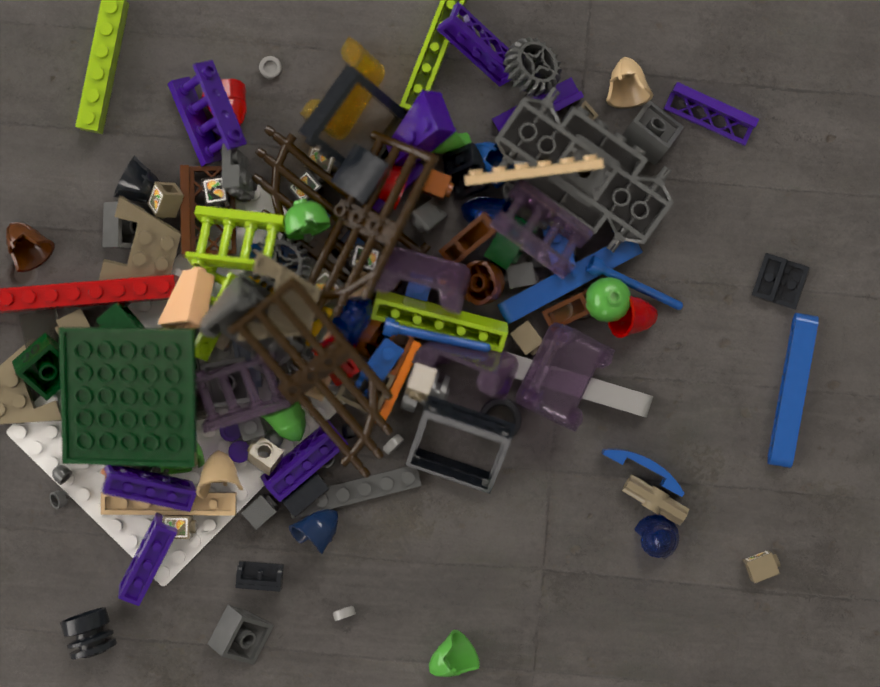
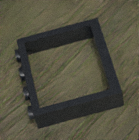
M348 64L298 131L306 137L305 143L312 148L316 146L320 148L319 154L328 160L333 158L334 162L332 164L337 168H340L345 157L319 138V135L356 84L395 116L382 134L392 137L407 114L402 107L360 71ZM385 144L378 155V158L383 161L389 155Z
M429 395L405 465L490 494L512 441L516 424ZM428 419L501 443L490 472L418 448Z

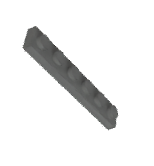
M405 466L370 475L368 478L362 477L328 486L330 489L298 516L294 517L291 514V517L294 519L320 510L333 509L422 486L418 469Z

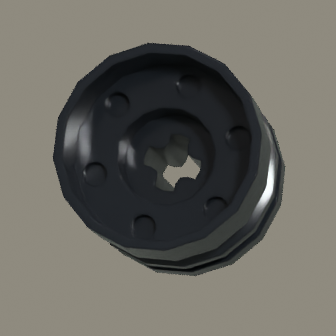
M106 607L86 611L60 622L64 637L75 636L76 640L67 645L68 649L79 647V649L70 653L72 660L99 655L117 644L116 638L105 639L114 633L113 630H102L101 628L110 622Z

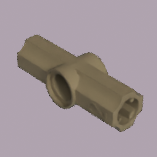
M632 474L623 486V492L640 501L641 505L656 514L660 513L675 524L681 525L688 515L690 509L670 498V495L655 486H650Z

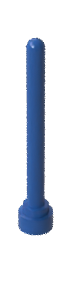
M592 256L587 263V273L594 276L602 274L607 277L620 279L628 287L677 310L683 308L681 301L605 266L603 260L596 256Z
M386 317L382 335L389 337L402 334L483 352H489L491 349L488 343L399 325V322H396L393 318Z

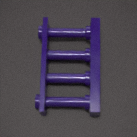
M213 60L192 65L196 76L190 79L189 76L172 80L168 83L201 167L222 160L220 152L222 144H225L227 150L247 144ZM199 84L205 95L200 100L194 89ZM209 105L213 114V118L207 120L203 108ZM216 126L222 136L217 142L211 130Z

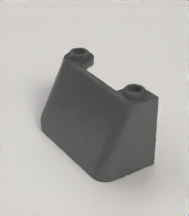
M240 273L229 283L201 319L200 331L205 336L216 338L221 332L249 351L252 367L268 376L273 371L246 340H237L239 332L232 336L227 330L228 327L271 294L250 277ZM270 307L264 311L267 316ZM257 317L252 320L261 323ZM302 335L286 337L298 353L306 347L305 338ZM274 337L257 339L280 366L291 359Z

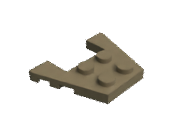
M119 196L114 217L137 222V227L128 263L123 264L104 259L99 280L171 275L181 232L161 219L150 215L140 206L129 202L127 198Z
M257 252L253 273L276 278L274 291L294 275L315 302H318L320 288L262 252ZM292 288L282 298L311 331L314 313ZM273 303L269 308L268 317L285 337L301 336L300 332L278 306ZM251 321L246 325L257 339L273 337L262 323ZM238 333L237 340H245L244 337L240 333Z
M36 339L29 340L0 365V425L61 421L59 402L55 400L36 408L28 384L15 373L12 361L35 342Z

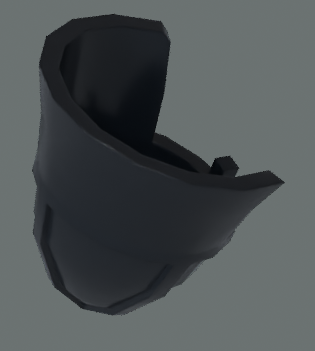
M134 155L121 176L113 197L119 198V196H123L128 200L148 203L155 182L160 181Z

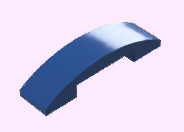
M609 448L602 450L601 453L622 465L628 457L663 476L660 485L683 497L684 492L674 477L649 458L623 449Z

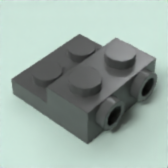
M222 144V188L236 198L237 201L250 202L251 199H254V191L257 190V184L251 179L253 175L247 171L249 168L248 159L237 148L227 150L225 144Z

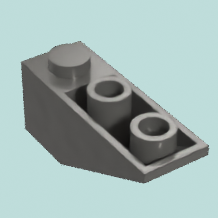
M432 198L412 213V223L421 234L424 231L429 234L448 215Z

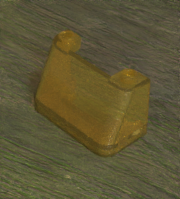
M348 37L341 49L343 59L379 87L385 76L383 64L359 42ZM356 84L322 132L335 140L346 138L372 97ZM312 99L305 105L300 113L304 121L308 119L321 100Z

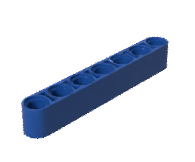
M628 241L621 242L615 252L604 247L575 263L578 275L573 276L570 268L567 267L563 269L565 279L559 280L556 273L503 301L497 307L505 322L510 324L598 277L599 275L594 276L586 272L587 263L592 256L602 259L605 266L613 269L641 254L643 251L638 243Z
M795 312L792 319L767 462L770 465L791 468L793 465L818 329V316Z

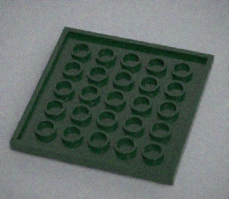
M59 327L62 464L196 467L195 329Z

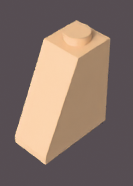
M202 267L184 270L159 318L158 325L165 328H200V321L209 309L215 276L206 272L207 270Z

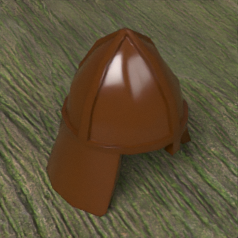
M14 222L10 223L6 229L8 252L12 256L17 272H27L39 267L47 261L55 249V245L51 240L44 237L28 224Z

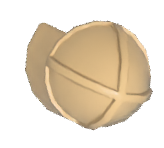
M623 57L612 72L606 102L615 108H633L649 102L653 97V93L648 86L642 68L633 59Z
M217 450L213 452L203 466L196 489V494L201 499L207 497L211 483H223L224 486H227V482L237 485L239 490H243L234 462L222 451Z

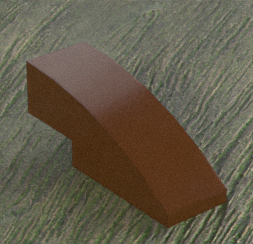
M484 212L438 251L450 267L453 268L495 234L499 228L488 214Z
M588 289L542 311L551 332L589 314L586 308V292Z

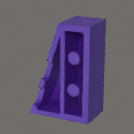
M422 90L392 138L431 153L453 135L456 130L442 94ZM386 145L387 150L390 153L392 147ZM400 151L394 165L404 166L409 154ZM417 158L414 166L422 159Z

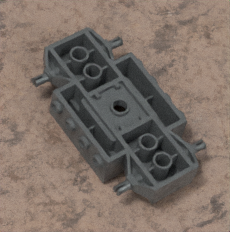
M552 87L549 94L543 100L523 97L495 138L503 155V160L499 166H505L507 170L510 164L512 165L513 163H528L529 167L538 166V161L551 160V164L560 163L561 158L574 157V161L583 160L584 155L597 154V158L603 159L604 168L592 169L587 177H580L577 171L521 178L520 183L523 184L521 189L531 196L536 193L542 197L540 202L548 208L552 209L555 206L560 210L559 215L570 222L573 219L578 222L577 228L587 235L590 231L596 234L607 219L614 232V238L606 248L611 249L612 252H615L620 243L624 241L644 244L674 203L664 182L672 170L664 165L655 178L637 176L648 161L644 157L646 152L636 145L633 148L626 144L628 139L618 132L615 135L608 132L609 126L601 120L597 119L594 122L588 118L590 113L581 106L577 109L571 106L560 122L552 106L561 92L556 91L554 87Z

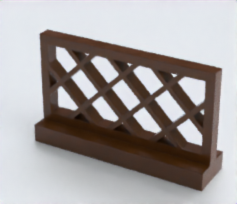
M180 165V190L184 195L180 205L181 254L183 258H186L185 252L196 253V242L199 240L201 229L196 226L197 217L194 213L197 204L195 203V198L201 192L205 195L206 193L204 184L200 186L195 181V172H205L210 177L208 180H212L222 172V166L189 167V165ZM225 191L231 197V202L224 209L231 207V209L236 210V198ZM217 194L214 197L208 195L210 201L211 199L216 200L219 197ZM217 201L214 202L219 208H223ZM213 202L207 203L205 206L209 207ZM214 224L223 233V228L218 224ZM235 227L231 235L232 250H228L227 255H237ZM222 234L214 242L208 238L211 245L206 249L205 254L218 255L219 246L216 244L221 240Z

